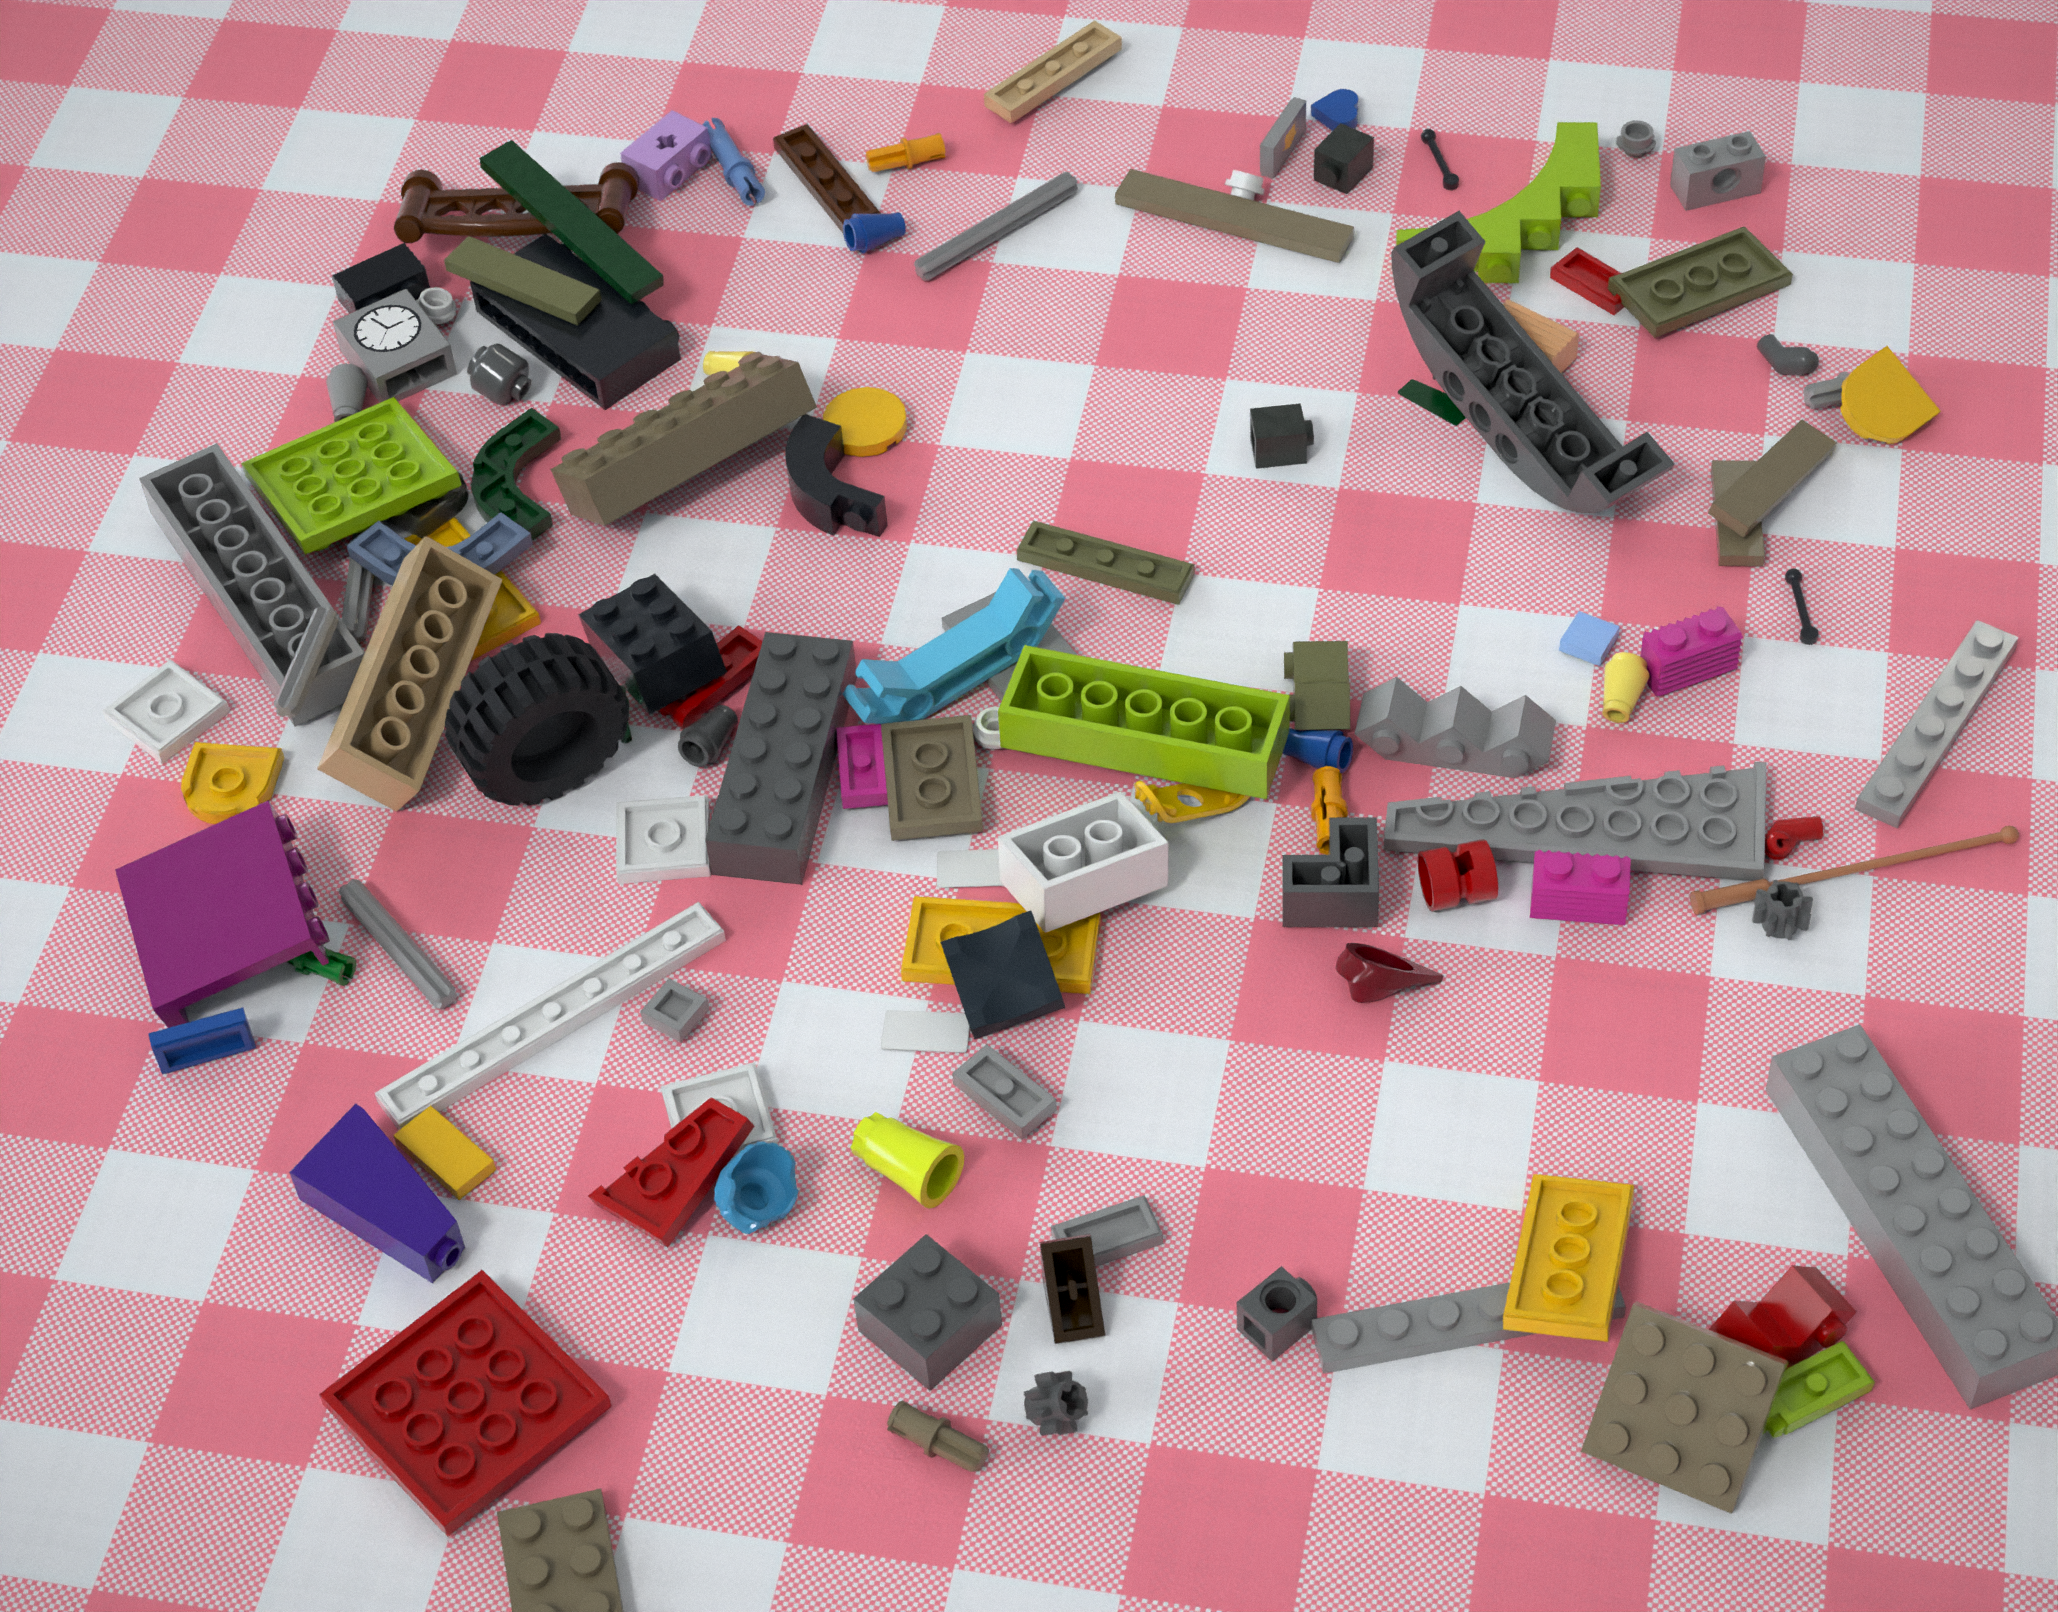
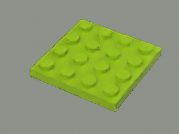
M394 397L241 463L246 478L305 555L313 551L323 550L329 547L331 543L349 535L364 532L378 521L381 522L392 516L402 515L412 507L430 499L443 497L448 491L462 486L458 471Z

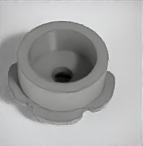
M1629 121L1622 126L1621 135L1616 138V144L1628 156L1641 157L1651 152L1656 146V141L1653 140V128L1644 121Z

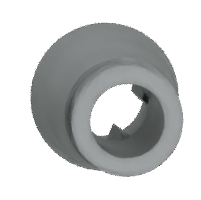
M339 364L333 367L326 379V385L334 422H337L362 411L368 380L363 370L356 365Z

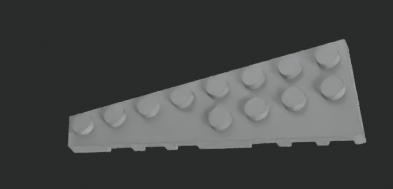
M1754 762L1753 768L1726 771L1724 765L1710 767L1709 773L1681 776L1680 770L1668 771L1658 779L1649 780L1631 779V776L1569 782L1564 783V789L1536 792L1535 786L1521 788L1520 794L1491 797L1490 791L1478 792L1468 800L1459 801L1442 800L1441 797L1388 802L1383 850L1419 853V851L1447 847L1451 852H1455L1458 844L1484 839L1488 842L1495 860L1534 863V854L1539 849L1544 853L1548 850L1552 853L1557 851L1566 853L1569 851L1572 855L1579 852L1582 856L1586 853H1589L1591 856L1598 853L1600 856L1606 854L1612 857L1618 855L1620 858L1628 856L1631 859L1630 871L1751 881L1763 879L1767 762Z

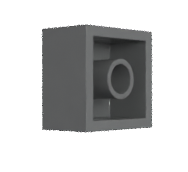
M927 1234L853 1298L858 1331L929 1391L938 1385L1002 1326L999 1293Z

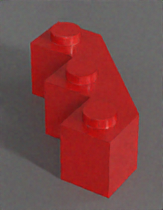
M1792 1265L1760 1302L1733 1301L1708 1330L1788 1361L1786 1367L1788 1369L1822 1349L1836 1344L1847 1332L1846 1324L1857 1311L1817 1267Z

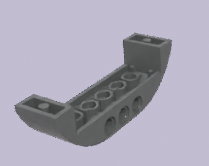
M1460 211L1393 248L1391 261L1395 291L1403 318L1423 361L1448 397L1498 457L1531 490L1547 501L1566 510L1578 513H1597L1608 509L1672 470L1675 463L1648 432L1622 446L1476 274L1474 268L1486 241Z

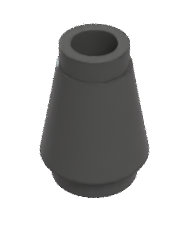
M718 705L714 710L683 729L678 742V750L683 759L696 767H703L714 763L738 723L735 712L725 705Z

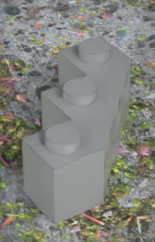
M1395 677L1363 694L1354 734L1386 760L1516 778L1549 762L1556 720L1527 695L1491 711L1462 686L1427 702L1398 677Z

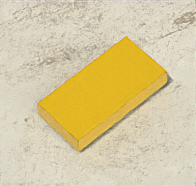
M431 1105L393 1135L396 1145L458 1200L496 1171L494 1160Z

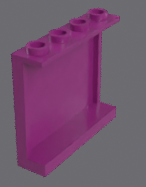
M269 800L115 869L152 1008L168 1028L189 1022L185 1007L308 951L314 953L322 966L329 963L323 944L330 942L323 922L319 916L315 917L313 909L319 907L318 900L310 884L303 880L302 875L308 873L307 865L297 847L293 848L291 842L297 839L296 830L288 815L285 813L279 816Z

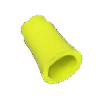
M874 1112L871 1116L864 1117L853 1133V1142L850 1147L852 1153L863 1159L868 1167L883 1174L906 1190L925 1208H934L941 1204L953 1191L961 1176L964 1166V1151L960 1146L933 1138L905 1125L895 1118H886Z

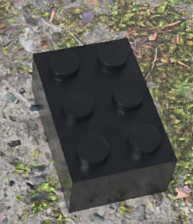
M656 574L635 581L627 589L610 598L596 602L591 608L578 614L590 645L597 651L612 675L649 715L727 673L712 630Z

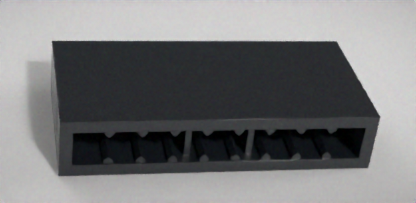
M543 234L515 252L514 255L600 290L602 301L578 325L470 281L476 312L604 410H607L681 360L678 345L679 333L670 321L662 320L651 312L649 307L641 300L631 305L591 267L574 255L570 248L564 243H558L547 234Z

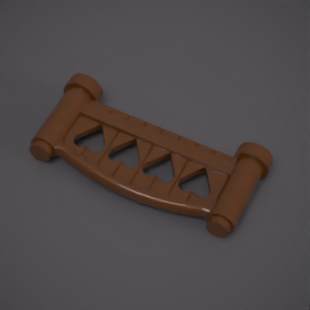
M614 162L602 170L598 184L563 186L618 234L624 228L629 203L637 194L639 177L630 165ZM415 170L406 176L401 189L403 201L394 223L395 234L400 241L405 243H414L420 240L423 234L430 233L471 237H510L552 233L530 212L521 214L526 209L503 188L443 190L440 179L428 170ZM502 209L505 214L500 215L493 213L482 215L489 210ZM450 211H463L466 214L463 216L449 215L441 217Z

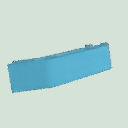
M1009 568L988 606L899 661L862 659L855 673L858 678L864 679L871 688H856L854 685H847L842 695L864 723L884 724L923 720L1017 662L1024 645L1037 647L1066 598L1043 571L1032 570L1028 580L1020 569Z

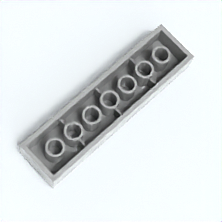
M216 443L139 478L151 515L276 698L313 611L317 607L333 609V607L220 446ZM337 613L336 617L339 622L300 713L295 718L288 717L294 727L344 704L365 654Z
M1859 1024L1772 1056L1765 1091L1969 1409L1971 1410L2057 1376L2058 1318L1862 1026Z

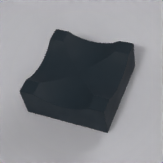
M1032 910L1016 915L988 929L940 942L974 1039L1065 1008Z

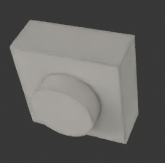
M669 978L640 1012L644 1024L682 1043L709 1011V1004L706 997Z

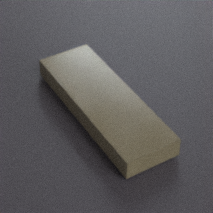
M1712 460L1711 483L1713 502L1754 465L1756 461ZM1715 519L1719 566H1763L1765 552L1762 521L1743 538Z

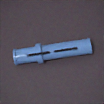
M711 118L716 129H712L708 120H706L702 125L708 128L710 148L724 169L723 175L728 185L737 190L744 204L754 205L749 194L754 196L757 203L761 202L765 196V189L757 180L751 161L742 156L725 129L722 120Z

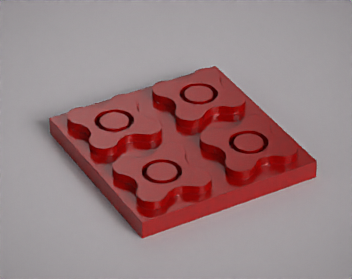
M483 1270L475 1274L319 1394L322 1404L447 1537L612 1407L609 1395Z

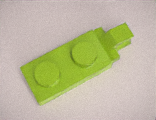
M1841 1341L1785 1370L1762 1435L1767 1431L1773 1438L1779 1437L1783 1433L1787 1435L1871 1392L1875 1381L1845 1342Z

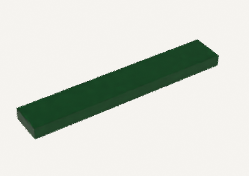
M513 140L480 157V167L631 305L664 285L663 275Z

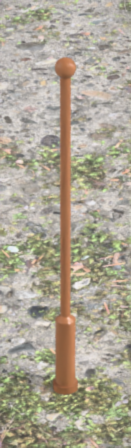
M2008 825L2003 827L1998 833L1777 881H1788L1803 885L2001 841L2006 844H2013L2018 840L2019 832L2014 826ZM1763 878L1703 892L1699 890L1692 891L1690 893L1691 907L1693 912L1698 915L1703 914L1705 910L1755 900L1756 891L1758 889L1768 891L1773 881L1769 882Z

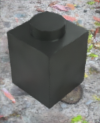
M1340 123L1314 149V181L1348 194L1373 168L1374 137Z
M1301 403L1250 408V442L1256 469L1307 463V446L1314 445V432L1312 421L1304 420Z

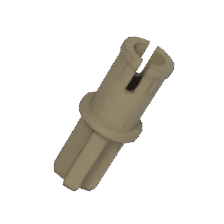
M903 1400L894 1407L887 1421V1430L917 1444L924 1449L925 1455L932 1458L937 1454L970 1472L980 1471L988 1457L989 1449L986 1445L951 1428L950 1420L945 1417L938 1420Z

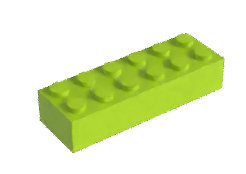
M1024 645L998 709L1001 748L1267 799L1289 735L1290 695Z

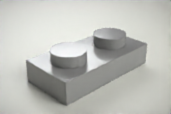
M988 1044L952 1073L953 1084L1022 1140L1057 1110L1055 1097Z

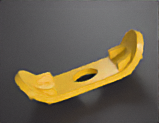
M1141 780L1134 784L1135 798L1143 802L1145 810L1150 815L1157 814L1158 822L1164 820L1166 823H1177L1230 812L1240 807L1250 797L1185 783L1160 788L1155 784L1147 786ZM1177 796H1193L1202 805L1198 807L1185 805Z

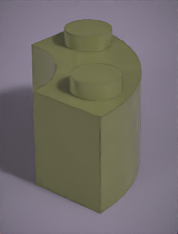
M1348 641L1293 642L1292 652H1284V679H1293V694L1290 695V722H1294L1295 730L1350 729Z

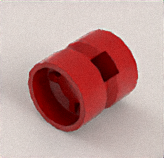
M1482 839L1458 844L1455 852H1451L1447 847L1419 851L1417 864L1420 886L1425 903L1431 912L1457 907L1460 899L1463 898L1469 904L1495 900L1498 897L1496 865L1491 848L1486 840Z

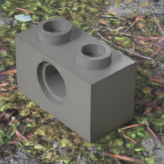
M1750 131L1674 148L1670 186L1685 211L1759 194L1762 188L1766 155Z

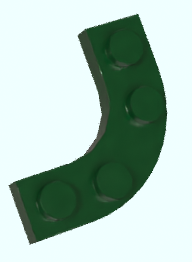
M530 408L500 429L482 446L473 462L474 471L471 483L475 505L487 523L501 512L530 532L532 541L553 526L552 517L548 511L523 494L515 483L520 471L530 461L561 440L559 427L533 408Z

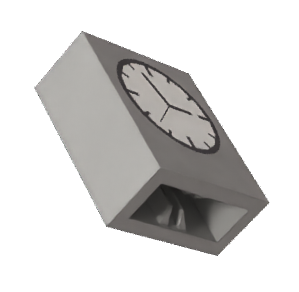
M407 289L333 321L340 351L350 364L356 365L363 370L368 380L367 387L379 403L392 397L400 401L457 375L451 345Z

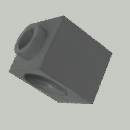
M1282 1266L1237 1302V1330L1272 1362L1311 1331V1319L1317 1318V1295L1313 1288L1303 1278L1297 1277L1295 1279ZM1282 1308L1289 1310V1312L1275 1313L1272 1310Z

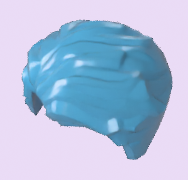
M762 1141L754 1145L749 1144L721 1170L714 1188V1200L716 1206L720 1209L721 1215L728 1223L742 1233L751 1234L761 1227H767L770 1222L784 1219L792 1210L799 1192L795 1179L796 1162L791 1152L776 1143L767 1144Z

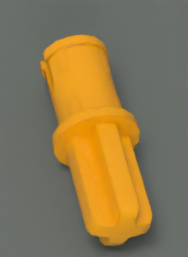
M940 133L908 141L906 138H901L899 144L868 150L866 152V162L871 172L905 165L907 169H912L914 164L946 158L945 145Z

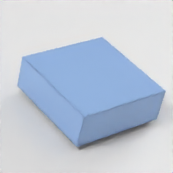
M1578 611L1560 640L1559 651L1601 666L1619 637L1620 626Z

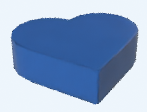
M1349 89L1335 90L1311 104V116L1332 131L1340 123L1355 129L1358 117V95Z

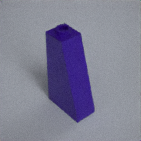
M356 1103L289 1172L299 1200L431 1283H434L445 1270H450L460 1259L462 1251L465 1249L457 1220L368 1113Z

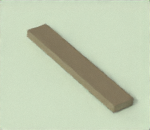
M1134 169L1129 170L1115 192V204L1337 263H1340L1354 238V226Z

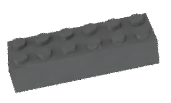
M765 632L705 840L712 875L802 885L838 751L836 728L844 727L850 706L842 694L847 685L855 686L857 679L852 640Z

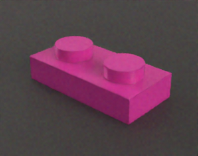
M881 724L837 727L843 809L888 805Z

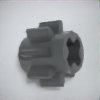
M1773 880V884L1768 888V891L1761 889L1756 891L1752 922L1762 923L1767 937L1772 936L1792 940V936L1798 928L1805 931L1809 929L1813 898L1810 896L1803 897V892L1799 888L1798 883Z
M1051 1371L1036 1374L1035 1382L1037 1387L1024 1391L1026 1419L1040 1426V1435L1042 1436L1077 1432L1075 1420L1088 1415L1086 1388L1080 1383L1072 1381L1071 1371L1058 1373Z

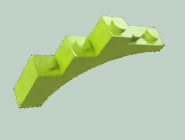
M1557 122L1555 144L1547 163L1534 180L1510 200L1488 212L1467 219L1486 241L1474 268V271L1477 272V275L1484 283H1519L1521 250H1559L1561 217H1598L1601 181L1597 122ZM1427 228L1398 229L1396 231V246Z

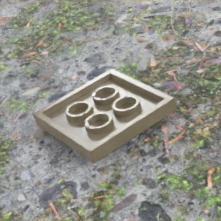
M1636 1301L1629 1313L1581 1452L1732 1514L1737 1506L1788 1361Z

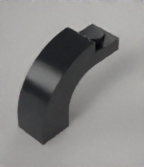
M807 414L803 415L790 433L785 452L790 494L796 509L810 524L834 536L840 526L845 525L853 530L863 531L880 537L888 526L884 496L842 482L832 475L845 456L841 426Z

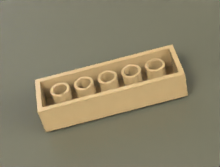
M427 536L403 559L317 767L319 771L396 812L420 791L445 727L447 709H450V699L454 691H459L461 681L466 674L503 579Z

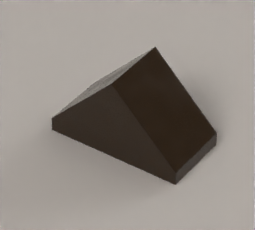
M1086 1234L1039 1242L1042 1279L1054 1343L1058 1344L1106 1336L1091 1235Z

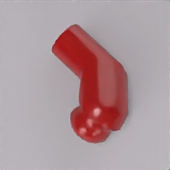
M1813 816L1776 820L1765 834V854L1773 860L1785 859L1799 841L1822 839L1823 824L1821 817Z

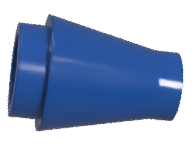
M900 212L892 214H853L851 219H847L843 223L844 239L852 252L858 250L860 253L868 252L896 237L904 236L906 233L905 221Z
M1289 728V735L1282 753L1316 769L1331 766L1339 769L1340 773H1344L1352 759L1353 741L1350 737L1344 736L1340 730H1295Z

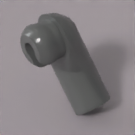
M1773 334L1763 336L1757 343V349L1772 368L1781 375L1810 374L1819 365V357L1815 352L1806 347H1783Z

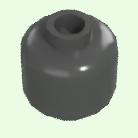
M498 343L488 348L483 346L478 349L467 368V374L470 375L471 388L500 406L508 404L513 399L521 400L528 392L532 382L528 378L529 364L527 360Z

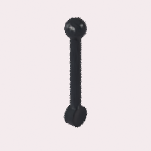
M1432 129L1423 130L1421 140L1423 143L1428 144L1444 176L1443 187L1447 190L1457 189L1459 177L1450 172L1435 142V131Z
M1792 568L1786 572L1785 580L1792 587L1802 624L1800 641L1806 645H1813L1818 640L1819 632L1810 623L1800 585L1802 573L1800 570Z

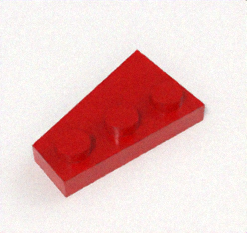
M710 1097L665 1133L662 1144L642 1160L638 1156L623 1167L626 1172L607 1188H604L602 1185L599 1186L588 1197L597 1206L668 1248L718 1179L721 1170L730 1162L755 1126L744 1115Z

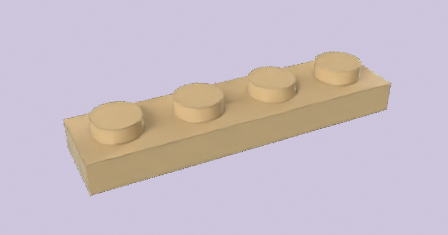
M1094 20L984 93V106L1012 124L1122 50V37Z

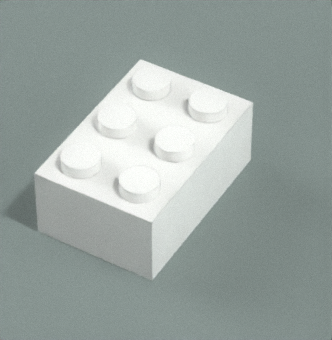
M1120 791L998 836L999 880L1026 911L1032 910L1035 922L1046 933L1167 887L1169 842Z

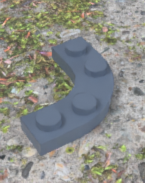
M500 512L469 538L447 548L495 575L532 546L533 542L530 532ZM378 521L349 543L347 549L350 558L382 581L393 586L403 559L416 545L406 541Z

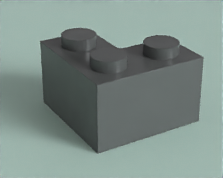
M1377 817L1329 818V855H1282L1283 927H1378L1379 870Z

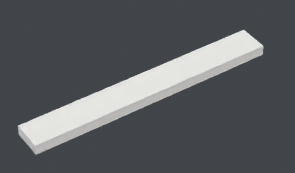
M697 902L375 1092L377 1103L398 1130L402 1129L430 1105L440 1112L726 941L724 930L705 908Z

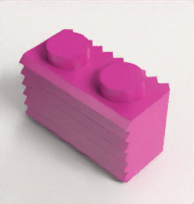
M1717 606L1716 610L1709 609L1707 612H1701L1700 616L1693 614L1691 619L1685 617L1684 621L1677 620L1676 624L1669 623L1667 626H1661L1659 630L1652 629L1651 633L1644 632L1640 657L1647 662V670L1649 672L1647 685L1655 696L1659 697L1738 668L1737 663H1739L1738 657H1740L1739 651H1741L1740 645L1742 644L1741 639L1743 636L1723 607Z
M1540 849L1537 850L1534 854L1530 918L1625 925L1630 892L1631 859L1628 856L1620 858L1618 855L1612 857L1608 854L1600 856L1598 853L1594 856H1591L1589 853L1582 856L1579 852L1572 855L1569 851L1566 853L1560 851L1552 853L1548 850L1544 853Z

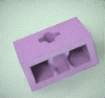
M673 110L620 153L622 163L630 165L638 174V190L659 201L677 189L686 179L712 158L708 128Z

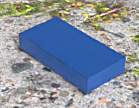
M243 1007L148 1033L151 1048L162 1074L256 1048L254 1036Z

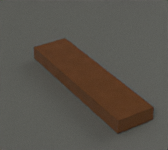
M808 124L773 137L774 149L842 233L844 221L851 219L853 214H881Z

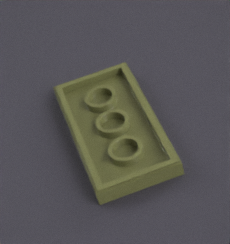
M1744 226L1610 277L1607 289L1614 296L1618 294L1622 300L1621 304L1656 338L1791 285L1793 274Z

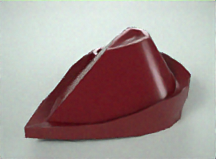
M1347 943L1345 950L1338 957L1335 967L1338 974L1348 981L1352 1000L1358 1003L1382 1000L1417 984L1442 982L1444 976L1388 951L1360 943Z

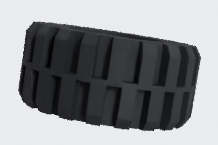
M545 633L543 638L536 635L524 637L523 642L516 645L509 643L501 647V652L490 658L488 655L478 663L479 668L474 673L468 672L462 679V688L460 691H454L449 703L450 709H447L445 736L447 742L478 791L483 792L485 797L507 805L519 806L521 802L527 805L540 804L542 799L549 798L553 800L563 796V792L570 788L575 790L585 783L584 779L592 773L596 775L604 767L603 762L608 757L612 758L619 747L618 740H623L627 731V722L629 720L627 696L597 651L580 638L570 635L563 636L558 633Z

